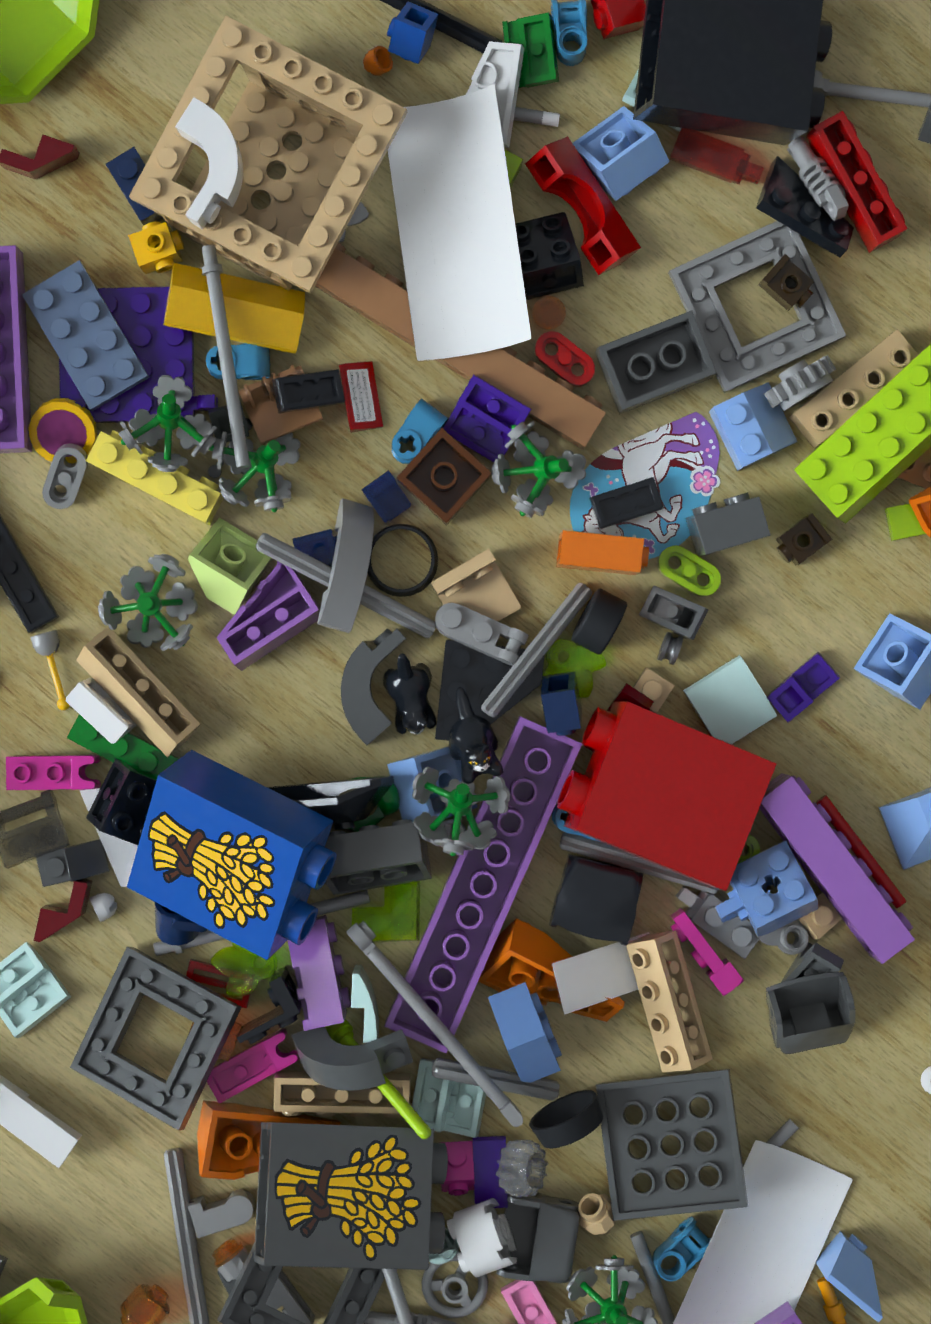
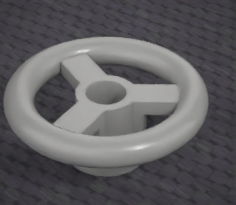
M457 1254L451 1261H458ZM429 1263V1268L424 1271L422 1277V1292L426 1302L434 1311L446 1317L459 1318L473 1313L480 1307L488 1291L487 1274L477 1277L478 1290L473 1300H471L468 1296V1283L465 1279L467 1272L464 1273L460 1265L455 1274H451L445 1279L432 1280L436 1270L443 1264ZM452 1282H458L461 1287L458 1290H452L449 1285ZM433 1291H442L446 1301L453 1304L460 1303L462 1307L443 1305L436 1299Z

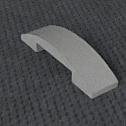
M344 498L340 500L335 531L338 532L328 589L322 595L318 625L346 633L352 630L361 602L370 562L374 529L373 507Z

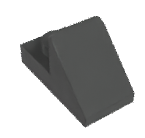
M653 586L639 615L673 631L685 639L694 640L708 609L657 586Z
M100 839L35 855L43 887L67 881L72 882L110 871L106 851Z
M808 942L804 951L795 958L781 983L810 975L839 972L844 960L818 943L811 944Z

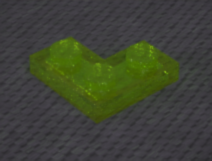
M420 881L384 887V907L352 908V926L355 923L360 924L365 921L377 935L372 940L373 942L420 941Z

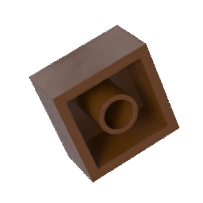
M441 428L396 478L405 489L447 526L489 480L492 473Z

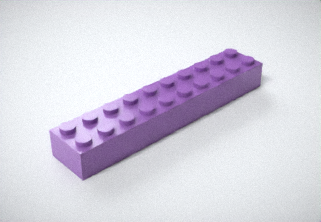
M521 716L518 717L500 758L504 771L501 777L504 779L505 785L510 792L508 810L503 814L499 812L493 814L490 810V805L482 801L474 817L477 824L486 820L491 821L497 836L491 839V844L487 848L466 850L463 855L457 856L404 977L453 1035L456 1033L557 803L563 784L582 746V743L567 736H558L556 732L547 733L546 727ZM398 992L387 1015L384 1027L393 1031L402 1029L405 1036L447 1053L448 1049Z

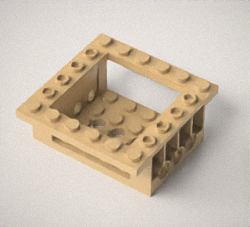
M225 16L129 197L131 200L160 214L173 231L178 230L180 235L199 245H215L216 253L288 291L295 285L312 293L408 112L406 108ZM240 64L249 79V83L230 116L227 126L234 136L241 153L243 163L242 185L233 208L220 201L221 209L218 216L211 224L207 222L202 230L190 222L186 213L207 180L209 160L207 159L191 190L176 183L175 181L195 144L182 137L175 126L193 97L214 110L236 67ZM295 134L300 136L302 144L297 150L290 151L284 147V141L289 135ZM274 164H282L286 167V174L280 180H273L268 176V171ZM259 193H266L271 198L269 206L265 209H256L253 206V199Z

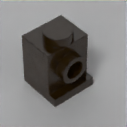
M785 254L762 279L759 286L789 311L794 304L801 308L811 297L813 292L809 288L814 281L790 261V257ZM791 278L796 282V288H788L785 280Z
M813 513L805 516L776 538V541L779 543L777 547L779 554L787 563L792 561L795 566L801 564L833 540ZM799 535L807 536L808 545L806 547H801L798 544L797 538Z

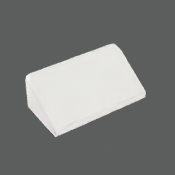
M93 678L79 682L66 697V702L112 744L118 742L136 726L132 719Z

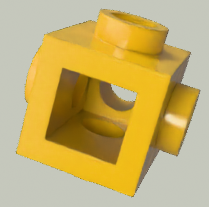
M150 222L144 225L141 231L128 235L138 266L145 274L154 271L157 273L170 271L174 263L183 261L180 250L184 249V244L179 231H172L167 222Z

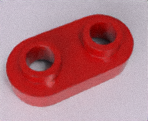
M556 331L545 332L538 338L535 345V354L543 365L572 386H584L591 381L595 372V365L588 354ZM549 344H554L558 352L555 355H549L546 353L545 347ZM574 365H581L584 373L576 376L572 373L571 368Z

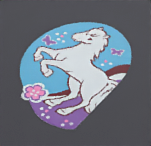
M694 412L622 443L597 457L585 469L586 477L578 481V485L572 492L570 520L573 530L576 532L643 538L644 547H649L648 559L658 557L664 549L670 546H679L690 536L685 518L693 516L692 509L707 505L713 494V488L720 485V478L715 475L720 454L719 443L709 422L702 415ZM654 477L664 509L599 530L590 497Z

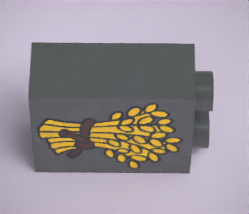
M261 1122L254 1262L263 1266L428 1270L429 1254H441L445 1241L443 1213L431 1212L432 1184H444L447 1176L448 1154L445 1143H433L434 1129H431V1136L428 1139H421L412 1128Z

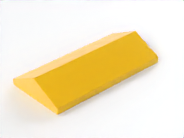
M174 263L163 325L216 337L206 276L202 274V269ZM221 273L220 279L230 340L296 354L304 318L305 292L294 289L288 291L281 286Z

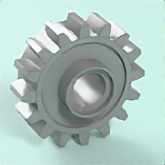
M828 355L810 365L804 359L779 374L778 376L782 382L768 390L764 395L772 408L780 404L783 411L833 382L834 380L830 373L834 372L836 368Z

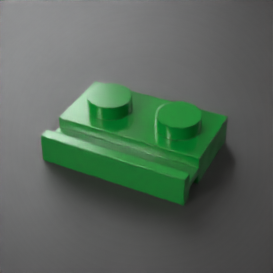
M548 12L518 18L516 21H503L504 42L522 44L524 47L518 88H529L559 82L552 15Z

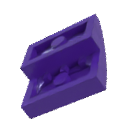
M473 374L443 429L457 441L495 462L499 454L505 456L509 449L505 445L511 440L507 434L512 430V425H518L522 421L525 422L531 408Z

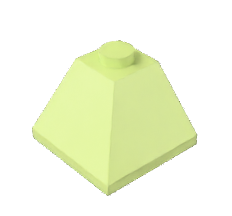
M219 517L190 553L188 561L206 598L235 615L249 598L273 558L257 551L256 543L258 540Z

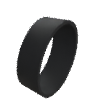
M396 524L384 528L373 537L371 555L376 542L387 532L397 529L413 531L426 541L431 552V566L427 576L414 587L408 589L391 588L382 583L375 575L371 564V556L367 573L371 581L381 591L392 596L406 597L421 592L431 583L438 567V554L432 539L424 531L412 525Z
M583 1090L565 1095L549 1103L532 1117L529 1126L543 1147L553 1149L572 1144L590 1134L601 1124L603 1114L596 1093L592 1090Z

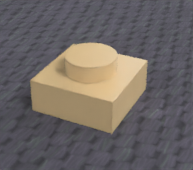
M645 668L633 688L654 701L650 710L657 713L675 685L652 670Z
M823 892L815 894L818 899V909L798 919L813 940L820 939L842 920V917Z

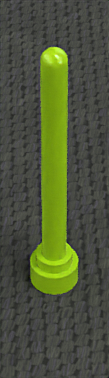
M346 1019L344 1023L325 1026L330 1038L335 1042L348 1046L359 1045L353 1038V1027ZM383 1074L386 1083L377 1086V1088L421 1139H428L431 1136L430 1127Z

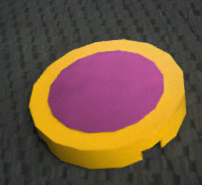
M54 398L42 403L32 415L28 427L29 438L35 451L50 462H52L58 448L69 443L79 445L88 455L97 437L96 422L90 411L68 398ZM66 456L67 462L71 464L77 462L74 456Z

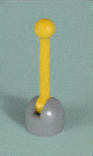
M57 630L30 637L35 651L47 657L59 698L57 707L63 711L69 709L70 705L66 702L53 654L59 647Z

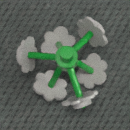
M162 375L158 379V386L153 388V395L158 398L157 414L150 415L147 410L139 409L135 413V418L129 421V427L133 430L132 433H130L123 421L120 422L124 429L119 433L122 438L121 444L126 445L129 451L135 447L141 455L143 452L137 443L143 444L146 442L148 446H155L158 440L164 438V452H158L154 456L148 457V462L152 463L153 467L162 472H174L179 466L188 464V460L181 457L180 454H171L172 430L180 427L176 431V436L180 439V445L184 449L189 450L195 445L197 446L191 454L193 457L199 452L205 455L209 450L212 451L214 443L217 441L213 437L217 427H212L211 423L206 421L203 414H197L195 417L192 415L183 417L181 415L184 401H188L192 397V390L185 385V380L182 377H175L173 379L169 375Z
M522 421L518 425H512V430L507 434L511 440L505 447L508 448L515 442L517 451L514 453V459L521 462L523 467L510 469L508 460L505 459L503 454H499L498 459H495L492 465L491 472L493 482L500 485L502 493L508 492V486L511 484L510 476L534 473L538 481L528 479L525 484H520L517 487L516 493L518 496L514 494L511 496V500L517 503L515 509L520 512V515L532 518L534 514L543 516L547 506L553 503V498L549 495L550 487L547 484L549 480L555 479L556 482L563 483L568 489L575 488L578 485V481L586 477V471L583 469L586 459L582 454H574L571 450H565L562 456L558 457L553 455L546 456L544 451L549 446L547 438L539 436L535 431L529 432L526 436L524 433L535 423L532 421L526 426Z
M223 431L222 439H217L214 443L212 459L218 460L217 469L221 470L224 460L225 464L231 466L230 469L233 474L242 473L244 476L237 483L221 477L219 479V487L222 496L233 505L240 503L242 506L247 507L249 501L247 500V495L241 489L256 472L265 474V479L258 481V488L254 492L257 499L254 501L256 507L263 506L264 511L272 512L283 509V503L290 502L292 499L290 492L292 484L289 480H283L280 474H275L274 466L276 463L283 466L286 463L295 464L300 458L298 452L301 446L300 441L293 438V433L291 432L277 439L270 440L267 445H262L256 451H253L252 441L246 438L250 466L237 468L233 442L230 441L229 448L225 447L227 432Z
M167 554L154 555V557L149 558L148 562L153 565L156 571L160 572L156 582L153 581L155 578L154 573L149 570L144 571L140 566H133L130 568L128 575H123L120 578V583L123 586L121 588L122 597L126 600L135 599L137 603L120 605L119 600L114 598L111 591H105L103 599H100L98 613L103 624L108 625L111 630H115L117 624L122 622L121 612L139 610L140 613L136 615L135 620L127 622V629L129 630L127 633L128 641L132 644L140 643L142 647L148 648L152 645V642L162 641L164 637V632L160 628L162 624L170 635L165 639L160 649L162 651L168 648L177 650L190 639L189 634L193 626L192 624H184L175 630L160 610L163 606H167L166 611L170 617H178L181 621L187 620L189 614H194L198 608L197 602L194 599L195 591L192 588H186L184 583L177 582L173 585L172 591L166 593V599H161L158 596V592L166 575L168 574L176 578L184 576L186 572L179 567V561Z
M425 767L423 772L419 773L413 781V799L421 804H425L430 794L436 793L446 805L445 810L439 816H431L428 812H423L414 819V826L419 830L421 838L435 846L443 847V852L451 856L463 855L464 851L473 850L474 848L480 850L487 848L491 844V839L497 836V832L493 829L494 826L491 821L486 820L479 824L476 823L472 813V805L485 801L490 805V810L493 814L498 812L500 814L506 813L510 792L505 785L504 779L501 776L488 779L487 789L484 791V794H475L473 782L467 784L463 780L460 782L458 779L450 780L449 787H438L436 782L439 778V771L431 767ZM452 813L455 815L452 838L447 839L449 834L444 829V820ZM462 816H466L469 826L466 831L460 834Z
M613 1255L611 1258H604V1264L596 1265L595 1269L592 1267H588L586 1270L579 1269L569 1279L566 1289L569 1292L568 1298L571 1301H575L580 1296L584 1297L588 1294L596 1302H590L586 1305V1315L580 1321L575 1317L572 1308L565 1309L566 1318L562 1319V1324H658V1321L653 1318L655 1313L652 1308L645 1309L643 1306H636L632 1310L631 1316L627 1315V1310L624 1306L625 1297L634 1299L637 1293L644 1291L645 1282L639 1278V1272L634 1269V1265H624V1258H617L616 1255ZM595 1269L611 1270V1274L607 1277V1283L611 1285V1297L605 1300L591 1288L598 1278L594 1273Z

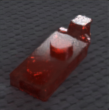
M681 128L669 159L738 185L741 180L758 184L764 171V167L749 162L751 155L745 153V149L686 128Z

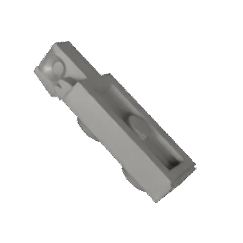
M685 886L677 893L676 897L689 906L685 913L690 917L691 921L739 956L746 959L759 941L750 921L747 919L741 921L740 917L737 916L723 923L715 908L723 902L711 893L701 890L697 896Z

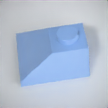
M931 787L878 807L902 869L904 870L930 860Z
M839 1231L818 1257L816 1264L827 1281L879 1323L883 1316L872 1260L865 1252L868 1246L854 1234H851L848 1238Z

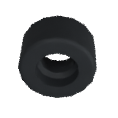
M601 588L597 589L583 611L571 640L596 654H602L624 616L627 602Z

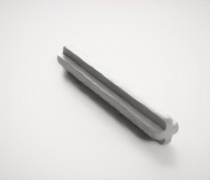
M436 1058L433 1062L432 1076L435 1078L479 1086L458 1061ZM481 1066L501 1091L552 1101L559 1095L560 1085L557 1081L541 1078L531 1083L522 1082L518 1073Z

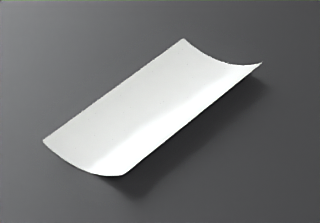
M495 84L453 99L404 107L408 113L388 148V157L417 360L424 361L472 355L530 340L532 336Z
M755 1140L743 1166L748 1207L724 1209L673 1324H754L787 1301L795 1310L853 1179L789 1150Z

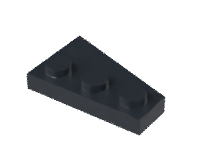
M777 156L770 165L756 209L834 255L841 257L848 249L854 227L844 217L833 221L822 206L819 207L799 175Z

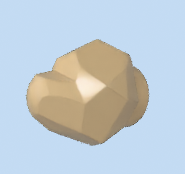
M590 1193L580 1200L578 1205L580 1214L579 1225L593 1235L609 1234L616 1222L613 1221L610 1197L605 1193L600 1195Z

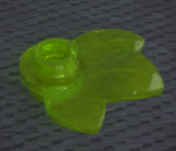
M558 639L546 652L548 665L543 672L542 678L543 676L576 671L580 697L587 698L591 695L593 689V676L591 672L605 667L606 660L602 654H596L581 645L576 646L568 639ZM562 651L569 653L568 659L565 661L558 660V655Z
M232 942L233 946L219 950L211 958V964L219 972L230 976L226 986V995L240 997L254 992L260 980L268 979L276 972L278 959L275 953L266 960L264 967L257 968L255 967V961L260 956Z

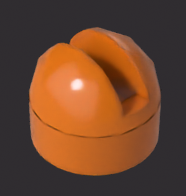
M377 46L365 54L363 64L367 72L378 76L389 72L392 69L393 61L385 47Z

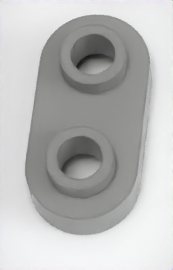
M64 444L58 448L53 457L42 494L45 502L55 509L68 508L74 503L88 465V462H86L88 456L79 445ZM66 456H74L77 462L74 464L67 462ZM63 485L67 492L60 493L56 490L55 486Z

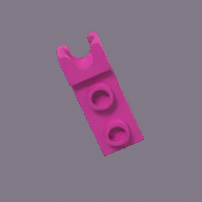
M99 755L6 757V790L98 789L101 787V781L88 778L85 774V769L89 764L99 763L101 757Z
M681 908L670 915L675 922L670 926L673 931L676 930L678 938L682 943L687 939L695 948L690 954L702 969L707 966L710 968L706 974L723 996L727 995L744 981L727 958L722 961Z
M285 1028L265 1037L264 1040L213 1067L207 1083L219 1104L299 1060L297 1050L283 1053L278 1049V1044L286 1038L287 1030Z

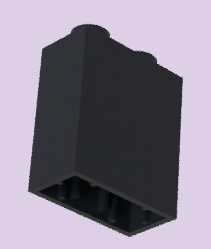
M646 0L633 120L778 145H786L807 133L809 128L819 124L825 104L824 90L819 87H813L816 62H823L832 41L831 23L821 20L823 0Z

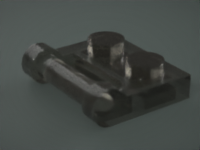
M52 790L41 792L40 797L0 811V856L4 867L7 869L70 845L58 810L57 800ZM42 809L46 810V817L6 832L5 823Z

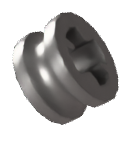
M667 632L657 660L668 659L669 664L674 665L682 646L683 637L673 638L672 633Z

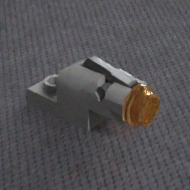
M234 1238L224 1242L211 1254L216 1260L214 1265L218 1269V1275L228 1294H230L249 1255L242 1243H237ZM281 1270L266 1305L276 1310L283 1306L282 1313L305 1324H313L315 1314Z

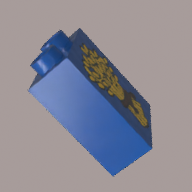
M190 750L157 777L127 888L268 960L287 940L301 945L314 926L318 915V908L308 904L307 900L311 888L319 890L324 885L336 861V852L325 847L333 820Z

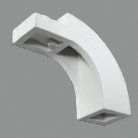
M193 97L175 127L182 137L199 146L208 156L209 173L207 180L186 213L190 222L203 230L207 222L211 224L218 216L221 209L220 201L233 208L242 185L243 163L237 142L225 121L212 108Z

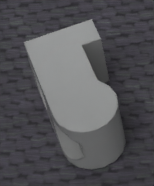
M239 1189L233 1191L228 1198L206 1204L204 1195L191 1199L188 1209L197 1238L248 1222L255 1208V1198L249 1191Z

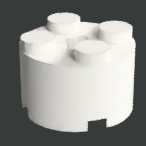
M494 1198L456 1211L453 1218L447 1220L449 1233L453 1240L457 1239L461 1251L457 1254L459 1265L464 1273L471 1271L475 1277L486 1275L517 1262L516 1257L510 1256V1252L516 1250L512 1231L505 1214L498 1215L493 1208L499 1206V1203Z

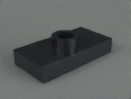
M339 369L280 377L272 380L278 413L340 405L345 402Z
M654 477L589 498L599 530L664 509Z

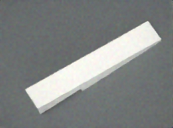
M0 1075V1125L56 1167L60 1168L82 1134L30 1100L28 1093Z

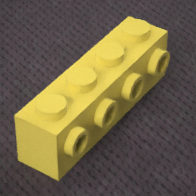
M112 430L110 435L102 431L100 432L86 462L210 526L224 499L222 494L217 491L219 488L218 484L201 476L199 481L187 476L190 470L184 466H179L174 472L159 471L152 466V463L148 462V457L154 456L157 452L142 445L141 450L143 454L140 455L137 449L133 448L129 451L126 445L121 444L122 438L118 432Z

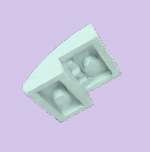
M740 655L683 690L709 734L731 745L777 716L757 680Z
M25 942L0 962V1017L15 1038L22 1037L71 998V995L58 977L28 942Z
M355 965L352 973L351 1008H365L363 1043H368L378 1039V1007L367 973L362 965Z
M420 1059L412 1102L413 1109L430 1129H434L436 1132L448 1131L472 1138L478 1137L486 1093L480 1086L435 1078L432 1076V1065L435 1060Z

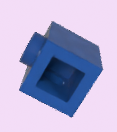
M408 1L389 25L387 36L391 37L388 51L405 60L419 64L431 47L438 14Z

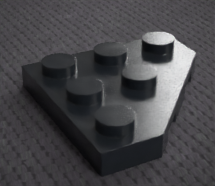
M446 640L435 739L449 741L451 727L459 720L456 702V691L459 687L465 690L474 714L492 724L542 684L545 655L498 715L492 718L484 713L481 706L512 666L456 641ZM497 646L501 649H505V646ZM520 648L517 655L520 657L526 649Z

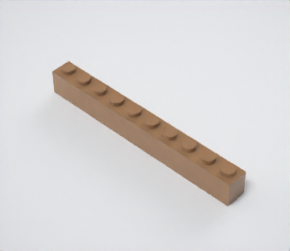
M338 243L315 287L415 347L408 293L401 288L403 283L388 273L384 277L373 271L375 266L365 258L358 256L355 260L345 254L346 248ZM509 346L472 355L435 359L469 381L473 374L520 401L531 408L528 415L529 418L584 450L606 412L601 410L603 405L599 401L588 395H585L584 399L572 392L574 387L561 378L553 381L544 375L546 370L537 363L529 360L526 364L515 357L517 352Z

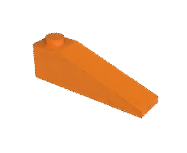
M516 918L498 936L478 982L498 992L526 982L530 994L537 992L542 1005L546 1006L547 1002L561 1004L552 963L573 956L545 932ZM619 996L612 999L606 998L608 1000L571 1013L607 1022L624 1007L625 1001Z
M203 1100L197 1132L199 1175L205 1178L235 1180L245 1177L246 1174L258 1172L261 1122L340 1125L341 1122L339 1120L308 1115L285 1116L282 1115V1112H274L272 1109L226 1102L219 1104L215 1101Z

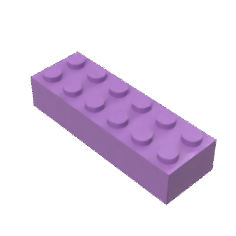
M16 245L0 246V454L32 452V443L29 438L28 429L31 421L26 303L22 296L25 293L23 252Z
M781 773L769 782L759 808L781 839L783 841L786 840L796 859L821 892L825 894L869 956L881 964L885 963L915 940L909 932L913 929V926L901 912L898 913L889 906L893 901L881 885L878 886L875 882H871L868 877L872 875V872L861 858L857 859L849 853L848 850L852 847L850 842L841 831L837 832L834 828L831 829L828 825V822L832 820L820 804L817 805L815 802L812 803L807 796L811 791L800 777L796 778L794 775L790 776Z

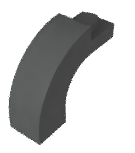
M386 629L373 641L377 645L374 650L362 641L351 654L343 672L341 681L343 710L350 726L366 746L393 723L374 701L371 691V680L376 667L406 640L398 629L394 632Z
M325 1027L307 1031L302 1030L291 1035L301 1064L309 1077L320 1085L336 1090L354 1091L383 1085L386 1083L383 1074L413 1062L407 1039L402 1029L366 1044L355 1046L342 1045L330 1038Z

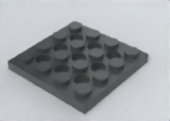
M730 1069L596 1085L597 1098L603 1114L601 1129L613 1221L748 1207ZM697 1097H702L709 1103V1112L704 1117L696 1116L691 1110V1103ZM669 1101L674 1104L676 1115L672 1120H664L659 1116L658 1106L661 1102ZM629 1105H637L641 1108L643 1118L639 1124H632L626 1119L625 1111ZM706 1131L713 1136L714 1146L711 1150L703 1151L698 1148L695 1140L699 1132ZM667 1135H673L679 1139L681 1148L677 1154H668L663 1149L662 1142ZM633 1139H641L646 1143L647 1154L643 1158H637L631 1154L629 1146ZM704 1166H712L718 1171L719 1179L716 1184L707 1185L701 1180L700 1171ZM677 1169L684 1174L685 1184L682 1188L676 1189L668 1184L667 1174L670 1170ZM638 1173H645L651 1178L652 1186L649 1191L641 1192L636 1189L634 1178Z

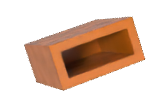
M563 530L559 534L556 567L637 575L641 573V569L648 565L649 547H644L643 538Z

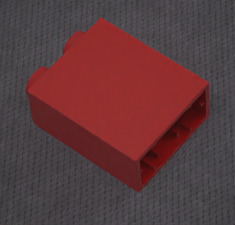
M628 701L613 702L610 712L597 707L587 724L582 740L583 745L594 749L586 772L583 775L572 770L567 776L558 798L557 808L569 813L564 827L708 886L727 891L776 763Z

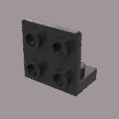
M565 212L515 224L526 300L584 286L581 258Z
M115 758L86 819L103 833L139 845L157 780L138 773L128 763Z
M286 966L273 973L269 981L270 988L267 989L271 1001L277 1008L244 1024L236 1037L239 1043L248 1040L249 1044L255 1043L267 1036L266 1031L278 1024L281 1029L298 1019L297 1015L300 1014L302 1004L301 1000H298L296 990L298 988Z

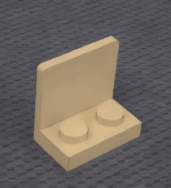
M489 548L431 582L443 605L447 603L460 604L496 621L504 619L521 608L519 601L497 566L496 559Z

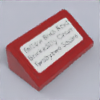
M373 362L339 364L350 432L382 428L383 421Z

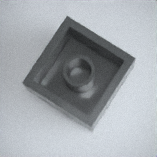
M747 492L724 499L725 506L717 508V504L714 502L692 509L693 516L685 519L696 555L711 554L771 536L760 497L750 498Z

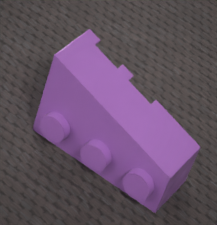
M278 561L267 578L262 580L256 587L257 590L247 603L240 607L216 637L234 666L241 671L318 621L320 607L294 569Z
M327 915L316 918L312 930L301 945L288 940L292 968L295 970L298 989H296L298 1000H301L305 1020H302L304 1031L344 1023L347 1014L346 1008L351 1007L348 987L342 988L339 976L345 974L341 954L335 955L333 942L338 941L334 922L328 923Z

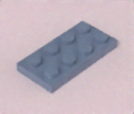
M80 260L22 294L91 411L96 410L150 378Z

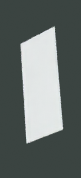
M649 932L632 937L629 939L628 942L649 934ZM620 942L552 963L564 1015L608 1000L606 998L612 999L639 990L627 947L621 945Z

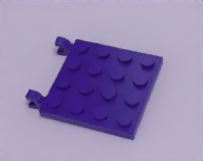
M169 287L97 288L150 378L96 410L91 411L59 359L60 398H68L74 400L81 407L84 406L90 411L96 423H120L122 421L125 423L135 418V413L139 409L147 410L150 415L157 414L158 398L153 395V388L158 386V379L162 375H169L173 379L175 377H182L185 380V385L192 390L191 399L184 401V406L181 408V415L183 417L186 415L195 417V411H208L218 408V397L215 394L195 396L194 332L163 325Z

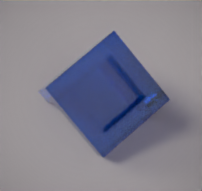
M389 470L361 489L385 525L411 507L410 501L398 486Z

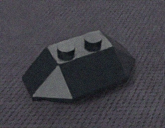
M393 776L267 788L333 820L335 830L355 828V821L366 819L392 786L394 779Z

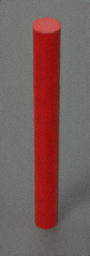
M824 795L817 800L816 804H820L832 820L830 822L837 831H841L852 846L850 849L858 859L861 858L871 870V876L878 886L881 885L893 900L891 903L897 909L904 905L906 899L828 796Z

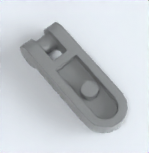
M447 603L436 612L435 624L439 633L510 666H513L518 660L519 656L517 653L521 645L526 644L529 637L528 634L521 630L511 628L460 604ZM500 636L509 640L505 649L496 646Z

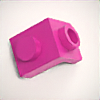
M472 1141L440 1142L445 1143L448 1154L447 1176L444 1184H441L442 1192L460 1196L474 1190Z

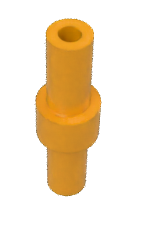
M825 1277L818 1279L817 1284L825 1302L823 1309L828 1321H832L833 1324H847L845 1320L847 1313L842 1300L837 1299L832 1284Z

